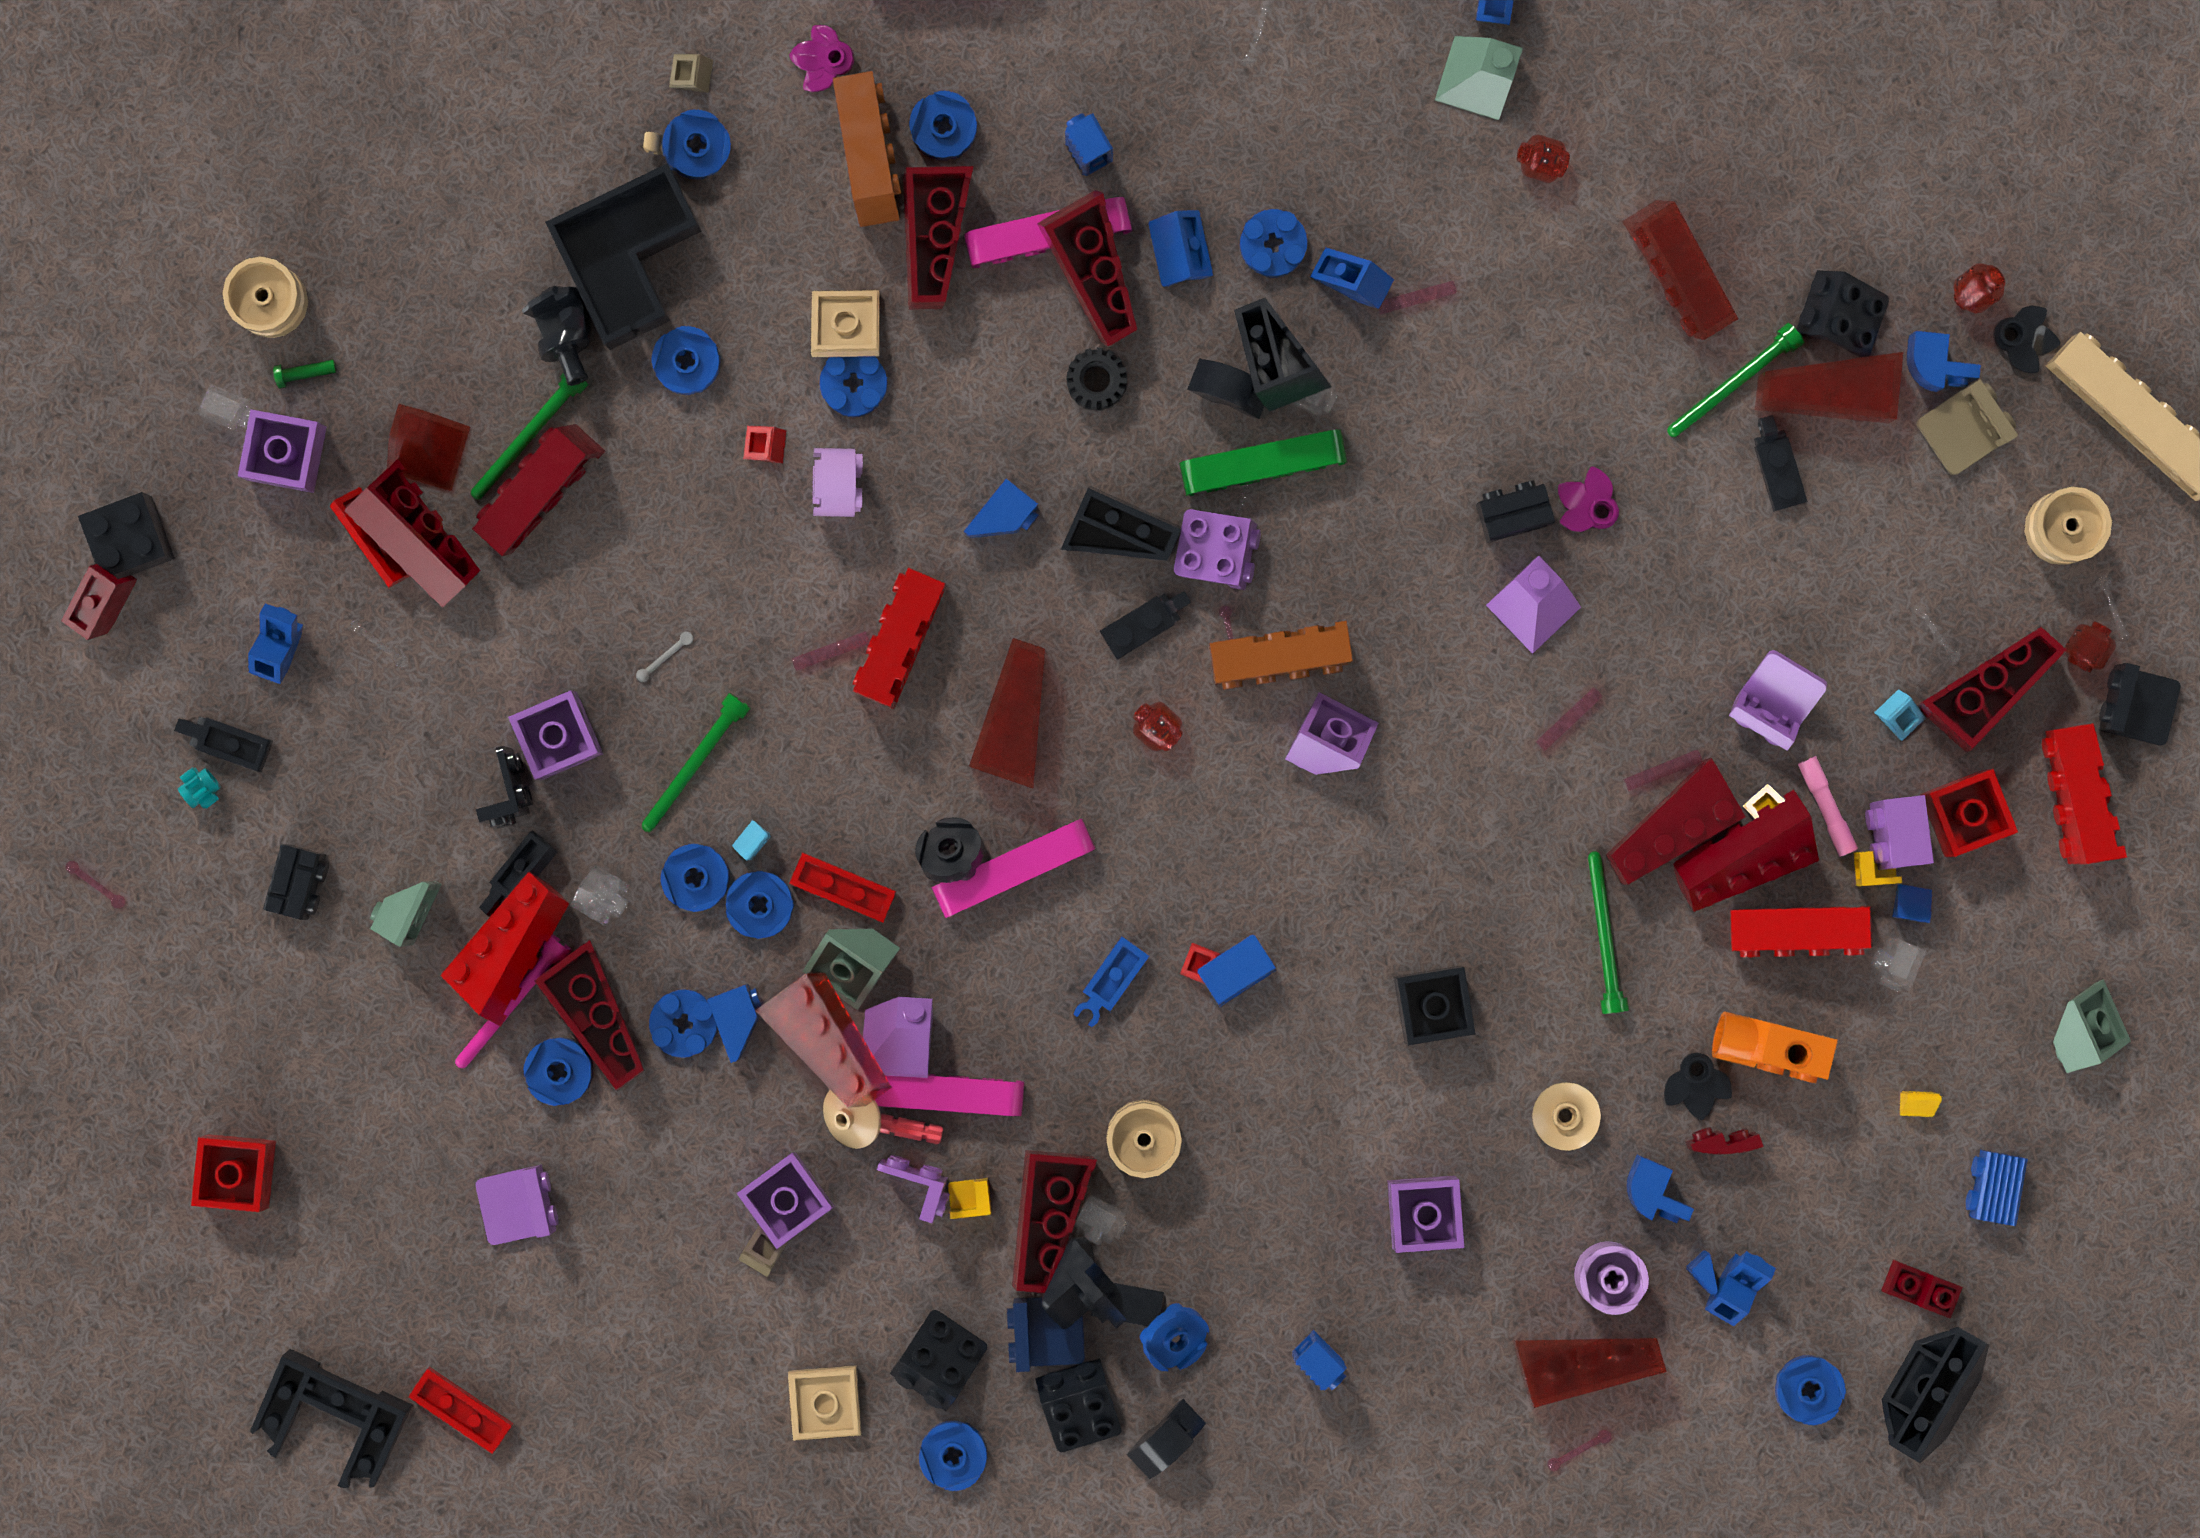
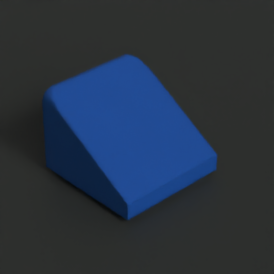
M1898 884L1892 917L1930 923L1932 890Z
M1704 1250L1686 1266V1269L1706 1292L1715 1295L1718 1293L1712 1259L1710 1253Z

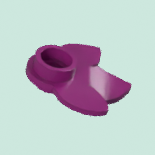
M814 25L811 30L812 41H804L797 44L789 54L791 61L796 66L807 71L803 83L805 91L819 92L830 88L833 84V78L846 74L854 65L855 57L852 48L848 44L841 42L836 31L826 25ZM840 52V60L837 63H833L832 58L834 54Z
M1592 466L1586 474L1584 484L1581 482H1565L1558 485L1560 501L1568 509L1560 519V523L1565 528L1574 532H1583L1590 527L1606 529L1617 521L1619 508L1615 500L1611 498L1613 485L1604 472ZM1603 506L1607 509L1608 514L1606 518L1601 519L1597 517L1595 513L1597 507Z

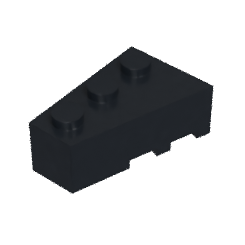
M1266 298L1234 310L1255 394L1269 412L1332 387Z
M1090 486L1084 495L1061 550L1168 561L1182 528L1175 523Z

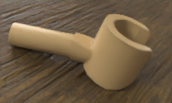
M646 132L643 142L644 150L647 153L652 151L654 154L663 155V135Z

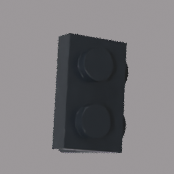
M1817 270L1796 330L1804 338L1828 340L1860 358H1867L1870 356L1889 303V297L1846 272Z
M2130 663L2115 665L2109 674L2107 698L2099 713V721H2101L2099 731L2157 746L2166 744L2181 688L2179 681L2139 671L2140 666Z
M505 746L496 747V754L509 800L476 809L479 823L490 824V828L496 827L497 829L517 824L515 818L530 814L528 806L533 805L531 791L528 785H522L520 773L525 771L520 753L515 754L512 748Z
M932 1310L889 1374L894 1376L897 1383L909 1390L913 1389L924 1396V1400L930 1406L946 1411L956 1400L987 1350V1344L940 1311Z
M1100 1358L1035 1378L1040 1403L1057 1451L1066 1452L1118 1436L1122 1432Z

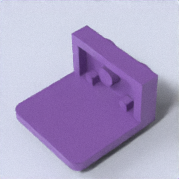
M1193 509L1187 510L1183 516L1182 530L1174 565L1175 574L1185 578L1227 584L1231 588L1245 590L1246 583H1251L1254 575L1255 565L1250 562L1253 549L1257 550L1260 543L1261 531L1257 529V524L1248 518Z
M1771 650L1737 695L1729 716L1734 718L1742 727L1750 728L1762 735L1770 744L1780 746L1788 751L1796 739L1801 723L1825 693L1827 682L1781 653Z
M891 1155L890 1158L888 1157V1160L883 1158L878 1164V1171L929 1186L920 1220L933 1223L937 1216H943L950 1194L944 1192L948 1178L941 1176L943 1170L924 1164L921 1169L909 1166V1159L896 1155Z
M542 1164L477 1180V1195L487 1240L491 1245L532 1236L537 1238L544 1237L556 1231L555 1226L558 1225V1215L555 1206L550 1204L548 1192H551V1184L548 1173L543 1172Z

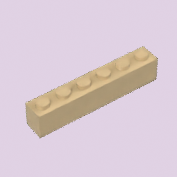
M2082 332L2072 336L2047 363L2046 367L2193 500H2200V433L2191 425H2184L2175 417V410L2165 402L2159 403L2150 394L2151 389L2139 379L2134 380L2125 372L2126 367L2120 360L2113 356L2108 357L2099 349L2101 345L2093 336L2089 334L2084 335Z

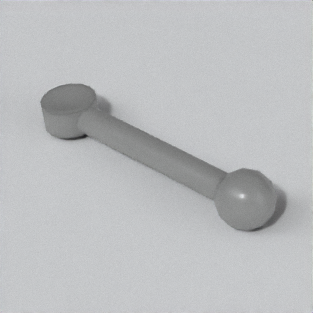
M683 632L676 644L646 669L637 671V680L646 682L649 679V674L684 645H690L693 642V635L690 632Z

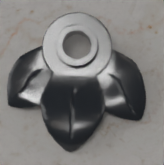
M2031 305L2022 308L2015 317H2008L1998 322L1993 331L1996 345L2000 349L2007 351L2010 363L2016 369L2026 373L2039 372L2038 355L2049 353L2060 345L2058 337L2050 329L2042 325L2047 315V309L2040 306ZM2006 329L2015 331L2016 337L2013 341L2006 339Z
M1699 1052L1691 1053L1684 1057L1680 1064V1071L1672 1074L1667 1079L1664 1089L1666 1105H1677L1684 1101L1686 1108L1698 1120H1704L1709 1114L1715 1098L1729 1099L1732 1097V1086L1728 1076L1714 1069L1712 1060L1707 1055ZM1695 1063H1700L1703 1067L1702 1073L1698 1076H1694L1691 1073V1067Z

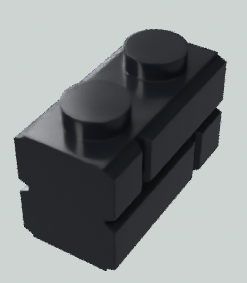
M1532 480L1515 485L1516 492L1503 495L1502 489L1483 494V501H1479L1476 507L1486 542L1490 543L1553 525L1555 518L1546 486L1544 484L1536 486L1535 481Z
M281 844L263 910L299 920H308L310 914L315 915L320 901V896L315 895L318 883L325 881L329 869V863L324 862L326 854L290 844Z

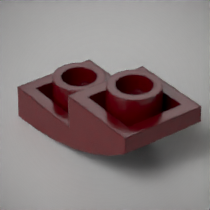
M1711 1127L1693 1132V1139L1686 1141L1687 1148L1708 1154H1735L1764 1147L1760 1134L1756 1132L1749 1133L1747 1128L1730 1133L1728 1135L1730 1140L1725 1141L1722 1132L1718 1130L1712 1132Z
M1893 1259L1881 1291L1951 1319L1963 1287Z

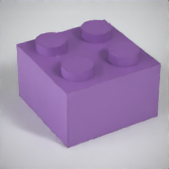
M251 409L238 477L247 481L314 493L327 427L316 421Z
M570 690L508 717L535 780L542 781L603 755L579 695L575 691Z
M1925 795L1887 799L1870 803V810H1866L1865 819L1868 830H1873L1874 843L1870 844V851H1873L1874 864L1877 863L1878 870L1934 863Z
M796 1152L788 1155L737 1193L776 1249L835 1207Z
M1456 1176L1387 1180L1392 1248L1396 1253L1464 1248L1460 1183Z

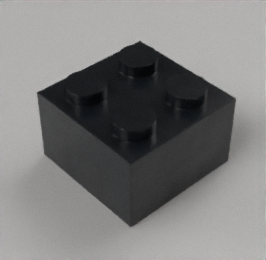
M140 492L78 516L95 564L104 568L117 579L134 575L175 559L153 498L148 494Z
M1454 966L1393 977L1403 1038L1406 1045L1476 1035L1465 967Z

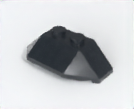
M1960 1327L1915 1341L1881 1399L1890 1446L1921 1463L1948 1438L1981 1381L1989 1344Z

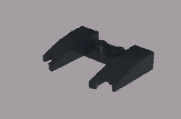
M289 1349L282 1355L250 1432L254 1434L258 1429L262 1428L274 1442V1445L267 1452L276 1458L302 1402H305L362 1428L337 1486L348 1488L351 1478H370L369 1488L374 1487L388 1461L413 1404L384 1391L376 1394L319 1368L321 1362Z

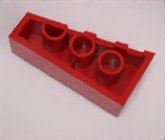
M1871 906L1730 910L1732 951H1740V957H1760V950H1774V957L1795 956V950H1809V956H1830V949H1844V955H1865V949L1872 948Z

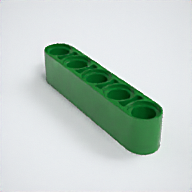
M1335 429L1182 461L1179 465L1186 496H1194V493L1201 491L1209 493L1227 489V486L1235 484L1243 486L1260 482L1261 479L1269 477L1277 479L1291 476L1294 472L1305 470V472L1325 469L1326 466L1338 463L1340 466L1348 463L1341 429Z

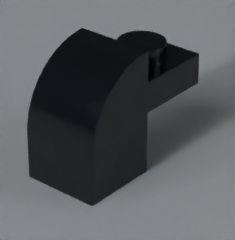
M1199 358L1187 390L1211 402L1228 405L1247 416L1260 419L1264 404L1255 394L1251 375L1227 364Z
M1182 1399L1158 1425L1147 1431L1126 1455L1151 1479L1168 1468L1192 1445L1193 1439L1206 1425V1422Z

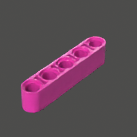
M1125 198L1105 199V206L1113 234L1123 232L1125 235L1132 232ZM1059 210L987 226L965 233L964 237L971 268H980V264L992 262L994 265L1013 260L1012 257L1025 254V257L1046 253L1045 249L1050 247L1037 223Z
M1081 818L979 865L976 868L975 875L967 881L959 880L951 883H940L931 888L944 917L947 918L1096 848Z
M859 1069L858 1084L870 1092L878 1106L1022 1116L1024 1081L1008 1082L1003 1081V1079L991 1078L969 1079V1077L951 1075L949 1077L936 1076V1074H928V1078L860 1074Z

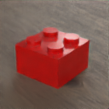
M1994 769L1975 772L1920 794V796L1925 795L1927 814L1944 857H1956L2018 833Z
M213 1134L198 1137L191 1206L261 1212L268 1209L270 1205L276 1140Z

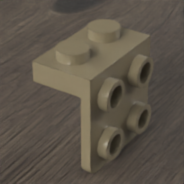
M1981 379L1970 384L1917 421V427L1951 475L1959 474L1999 446L2008 443L2018 436L2014 430L2016 428L2015 421L2008 412H2002L1996 403L1997 395L1989 384H1983Z

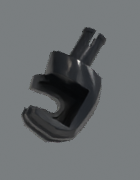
M549 287L542 291L539 296L530 300L522 309V313L535 318L543 337L538 342L541 360L545 362L559 361L566 377L567 385L575 386L588 379V375L578 355L590 342L591 326L588 311L577 287Z

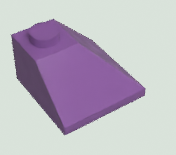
M1540 556L1533 559L1486 604L1532 654L1581 608L1564 581Z
M1319 692L1285 759L1315 775L1358 769L1379 723Z
M897 997L865 1009L860 1074L928 1078L933 1022L932 999Z

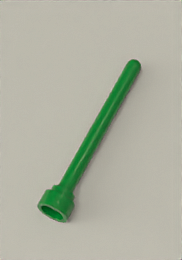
M1786 323L1776 332L1777 336L1773 338L1774 342L1673 422L1667 429L1668 434L1671 437L1679 436L1781 353L1795 352L1805 343L1800 333L1790 323Z
M564 373L561 374L560 378L562 380L558 383L560 386L558 390L472 488L471 496L474 499L478 500L484 497L570 396L574 397L577 393L581 394L589 385L586 381L570 386L567 385Z
M729 692L721 703L723 705L720 710L722 712L721 716L643 820L641 826L645 832L654 830L732 722H737L739 718L744 719L751 709L746 703L743 704L732 693Z
M1592 851L1588 855V863L1606 993H1603L1604 1000H1600L1602 1014L1629 1011L1628 998L1624 997L1623 991L1619 990L1602 857L1599 852Z

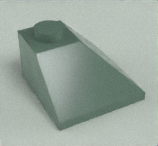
M1455 36L1435 101L1499 120L1523 48L1492 38Z
M424 881L384 898L383 902L378 901L370 916V920L374 921L370 929L399 947L414 945L442 884L437 881Z
M829 929L802 972L858 1010L900 950V947L874 929Z
M2104 979L2094 983L2067 1003L2053 1041L2057 1058L2063 1063L2067 1073L2101 1064L2131 1042Z

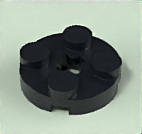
M950 817L935 822L937 826L929 832L925 830L918 838L915 848L916 858L925 876L928 879L942 883L971 879L975 875L976 868L980 865L984 856V842L977 829L963 818ZM950 845H955L956 851L953 854L946 855L942 853L943 850H949Z

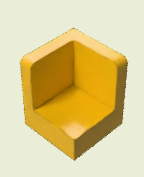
M1873 851L1854 853L1856 886L1903 883L1902 876H1896V868L1878 870L1877 863L1874 864Z
M988 1178L955 1181L948 1184L950 1219L991 1215Z

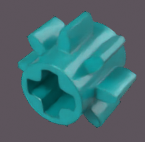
M192 767L179 777L184 784L177 789L190 807L195 808L200 804L203 809H207L219 800L215 792L221 786L207 768L199 772L196 768Z

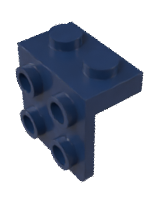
M1043 1297L1014 1298L1013 1308H1007L1008 1329H1014L1015 1342H1009V1363H1016V1372H1030L1031 1366L1081 1364L1085 1359L1083 1316L1069 1328L1062 1329L1043 1309Z

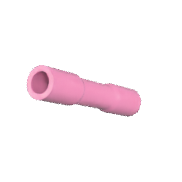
M1817 756L1798 763L1808 789L1813 794L1827 824V831L1839 857L1857 850L1858 847L1850 829L1842 818L1830 792L1827 778Z

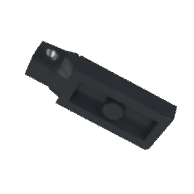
M1773 415L1758 419L1761 437L1754 439L1756 445L1754 449L1773 512L1808 502L1789 437H1787L1785 430L1778 431Z
M1185 591L1170 600L1164 593L1159 597H1154L1099 632L1118 660L1173 627L1174 623L1181 620L1177 612L1188 606L1191 601Z
M199 716L197 724L179 718L174 730L175 732L192 737L189 745L195 747V750L256 772H262L273 740Z
M533 830L532 832L530 831L489 882L492 885L489 891L490 894L479 908L490 917L528 872L538 877L558 851Z

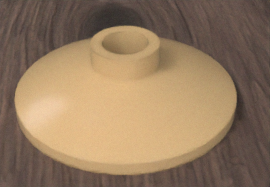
M843 1082L829 1090L824 1100L823 1113L826 1125L833 1137L841 1144L855 1149L866 1147L875 1141L881 1128V1114L877 1102L870 1092L853 1082Z
M1562 1082L1548 1087L1539 1095L1533 1107L1532 1120L1538 1136L1547 1145L1555 1149L1570 1151L1585 1146L1594 1138L1600 1126L1601 1113L1597 1100L1589 1090L1575 1083ZM1563 1109H1568L1571 1112V1118L1567 1122H1562L1559 1119V1113Z

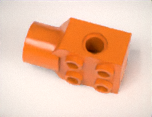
M1724 1011L1718 1020L1714 1033L1712 1057L1753 1068L1756 1066L1757 1069L1783 1075L1784 1069L1790 1070L1789 1077L1816 1084L1818 1077L1828 1080L1838 1040ZM1794 1045L1796 1049L1795 1055L1789 1060L1788 1051Z

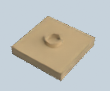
M879 290L812 291V357L880 356Z
M857 1365L788 1371L793 1441L860 1436L862 1434Z

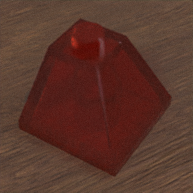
M398 404L389 434L387 468L399 459L405 468L402 471L405 478L452 491L470 426L427 411Z

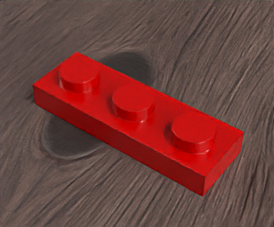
M358 487L333 500L330 508L385 584L390 588L407 579L410 575L386 551L381 549L377 542L344 511L363 492L361 487Z
M803 852L789 883L882 923L886 919L897 892Z
M431 1367L426 1369L408 1396L491 1454L497 1450L514 1424Z

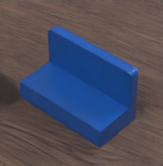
M1199 210L1174 211L1149 222L1154 253L1163 287L1185 280H1200L1213 276Z
M1250 935L1199 968L1198 974L1219 1007H1221L1277 970L1256 936Z

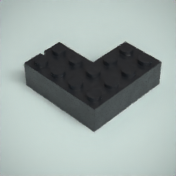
M668 163L545 222L604 345L609 350L636 338L637 336L634 331L637 329L644 334L670 321L642 260L702 231Z

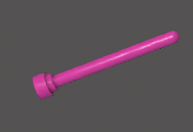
M552 934L548 942H543L542 946L544 948L540 951L542 956L537 961L533 970L530 969L519 985L522 988L516 1001H510L504 1012V1015L507 1016L506 1019L536 984L534 980L544 974L552 964H557L559 960L561 961L566 958L572 951L566 944L564 946L559 943L560 939ZM488 1020L455 1060L456 1066L466 1068L500 1026Z

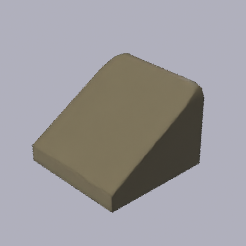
M674 54L669 87L708 93L713 60L701 54Z
M758 1226L738 1260L768 1277L786 1247L787 1242L776 1249L763 1229Z

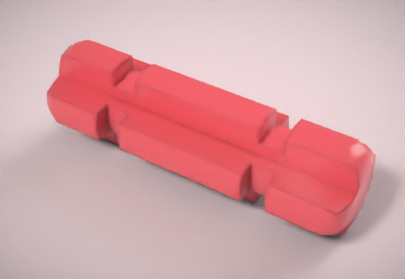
M881 1114L880 1133L890 1134V1132L895 1133L894 1136L918 1141L926 1139V1142L932 1144H939L941 1142L942 1126L935 1124L926 1126L925 1122L901 1117L893 1119L894 1116Z

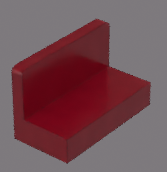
M98 564L90 565L61 621L86 640L107 634L115 624L137 579L132 575L117 579Z

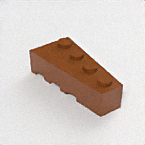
M873 71L833 78L852 197L860 227L898 221L900 219L895 195L901 194L898 174L892 175L890 164L896 163L892 143L886 144L884 135L891 133L887 113L881 114L879 104L885 103L882 82L875 84Z
M1347 621L1335 622V626L1331 627L1317 625L1298 629L1297 632L1280 631L1265 634L1264 637L1249 636L1209 643L1215 685L1222 684L1223 690L1243 687L1242 681L1256 679V685L1276 682L1277 675L1289 674L1290 680L1310 677L1309 671L1322 669L1323 675L1343 672L1344 665H1349L1353 662Z

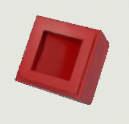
M747 426L743 459L783 464L787 430L768 426Z
M1192 943L1180 974L1205 984L1198 974V969L1221 954Z

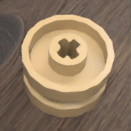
M266 257L246 259L236 265L225 280L223 299L226 310L235 322L255 335L267 338L285 336L295 330L306 315L308 306L306 287L298 275L275 259ZM267 292H268V298H267V300L261 302L262 297H267Z
M2068 487L2044 495L2032 505L2026 516L2024 532L2029 547L2037 557L2050 564L2067 565L2091 558L2104 548L2111 535L2112 519L2108 506L2099 495L2086 488ZM2067 521L2070 523V526L2068 527V529H2067V527H2066V522H2067Z
M1138 1100L1129 1102L1116 1111L1109 1122L1106 1141L1109 1155L1119 1169L1130 1176L1149 1178L1159 1176L1172 1167L1179 1156L1182 1138L1178 1122L1169 1109L1158 1102ZM1146 1133L1150 1136V1143L1148 1145L1145 1143L1140 1145L1137 1140L1140 1134Z

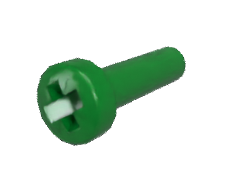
M334 360L283 369L281 364L274 365L273 367L275 383L279 389L286 388V382L336 373Z

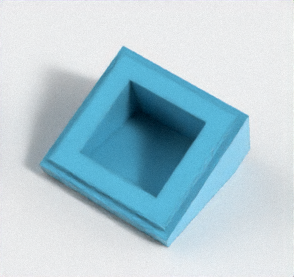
M1899 689L1874 712L1901 741L1926 719L1913 699Z
M752 820L732 846L745 860H753L771 836L768 831Z

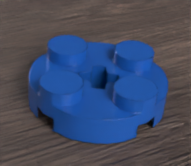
M950 91L934 92L933 95L918 101L910 116L909 127L914 144L924 155L932 159L949 160L959 158L972 146L976 138L977 121L974 111L967 100L957 93ZM943 117L949 119V125L953 128L951 131L939 134L938 128L934 126V123L936 121L941 122Z
M687 110L675 117L667 125L662 138V151L673 171L689 179H704L716 174L725 164L731 148L730 136L716 116L703 110ZM694 136H699L700 142L706 145V148L700 149L698 153H693L692 148L687 147V141H692Z
M1279 209L1264 210L1255 214L1246 222L1240 237V252L1244 262L1256 273L1269 278L1282 277L1293 272L1302 262L1307 249V235L1303 225L1296 219L1293 213ZM1275 234L1276 239L1283 240V244L1278 247V252H1272V249L1269 247L1265 248L1264 242L1269 240V235Z
M681 326L664 334L658 339L652 352V366L656 377L668 390L677 394L692 395L703 392L715 381L720 370L721 359L717 345L707 333L696 327ZM686 352H691V358L695 360V364L688 366L687 370L681 369L682 364L677 361L678 356H685Z
M875 356L830 357L826 361L820 375V390L830 408L846 417L868 415L880 405L886 396L888 386L887 375ZM850 374H856L859 380H863V386H858L857 392L854 393L851 392L850 387L843 385L845 380L850 379Z
M688 844L674 850L665 862L661 872V886L668 900L679 908L692 912L704 911L718 904L727 893L730 881L729 868L722 855L713 848L700 844ZM696 868L697 872L704 873L705 878L701 880L700 887L696 888L694 883L688 884L686 881V877L691 875L690 869Z
M764 871L746 873L740 876L730 886L726 897V913L730 924L742 935L752 938L771 937L781 932L789 923L794 909L792 892L786 882L779 876ZM756 896L761 899L765 896L767 898L766 907L768 910L766 913L762 911L754 913L751 910L754 906V903L751 901L753 897Z
M682 989L664 995L654 1005L650 1014L649 1029L653 1042L663 1052L674 1057L685 1058L701 1053L712 1043L717 1033V1025L706 997L693 990ZM682 1014H687L688 1021L693 1022L692 1029L687 1028L684 1033H680L679 1026L674 1025V1020L680 1019Z
M551 1038L536 1045L529 1052L524 1063V1077H526L529 1091L537 1100L552 1106L569 1104L582 1097L588 1090L593 1078L591 1057L582 1045L569 1038ZM561 1062L565 1065L564 1070L567 1072L566 1078L560 1077L556 1081L552 1078L554 1073L550 1070V1066H557Z
M1174 1303L1168 1306L1165 1312L1157 1316L1141 1332L1140 1341L1143 1344L1144 1354L1155 1368L1161 1371H1169L1167 1368L1177 1366L1181 1370L1192 1365L1204 1353L1208 1344L1205 1338L1207 1333L1209 1334V1327L1196 1310L1183 1307L1179 1303ZM1179 1335L1180 1340L1178 1342L1172 1341L1174 1337Z
M1812 1355L1796 1357L1785 1364L1776 1378L1775 1395L1780 1408L1795 1421L1807 1425L1823 1424L1835 1417L1846 1393L1841 1373L1822 1357ZM1808 1381L1813 1385L1818 1384L1819 1389L1814 1391L1815 1397L1812 1399L1808 1395H1802L1801 1390L1805 1388L1804 1384Z
M956 1420L939 1423L930 1429L922 1441L919 1453L920 1467L927 1480L949 1491H959L973 1485L984 1471L987 1460L986 1443L979 1431L969 1423ZM949 1447L962 1451L963 1455L959 1456L958 1464L953 1465L951 1460L945 1461L944 1455L948 1453Z

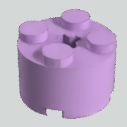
M814 448L813 457H820V460H815V466H813V504H819V507H814L813 516L854 517L855 512H860L862 508V488H856V478H861L862 454H856L855 449Z
M1611 1241L1596 1243L1587 1248L1579 1256L1576 1263L1574 1278L1580 1295L1592 1307L1606 1314L1619 1315L1633 1310L1648 1289L1649 1277L1644 1262L1636 1253L1620 1243ZM1611 1270L1618 1275V1277L1613 1279L1612 1285L1604 1280V1278L1608 1277Z

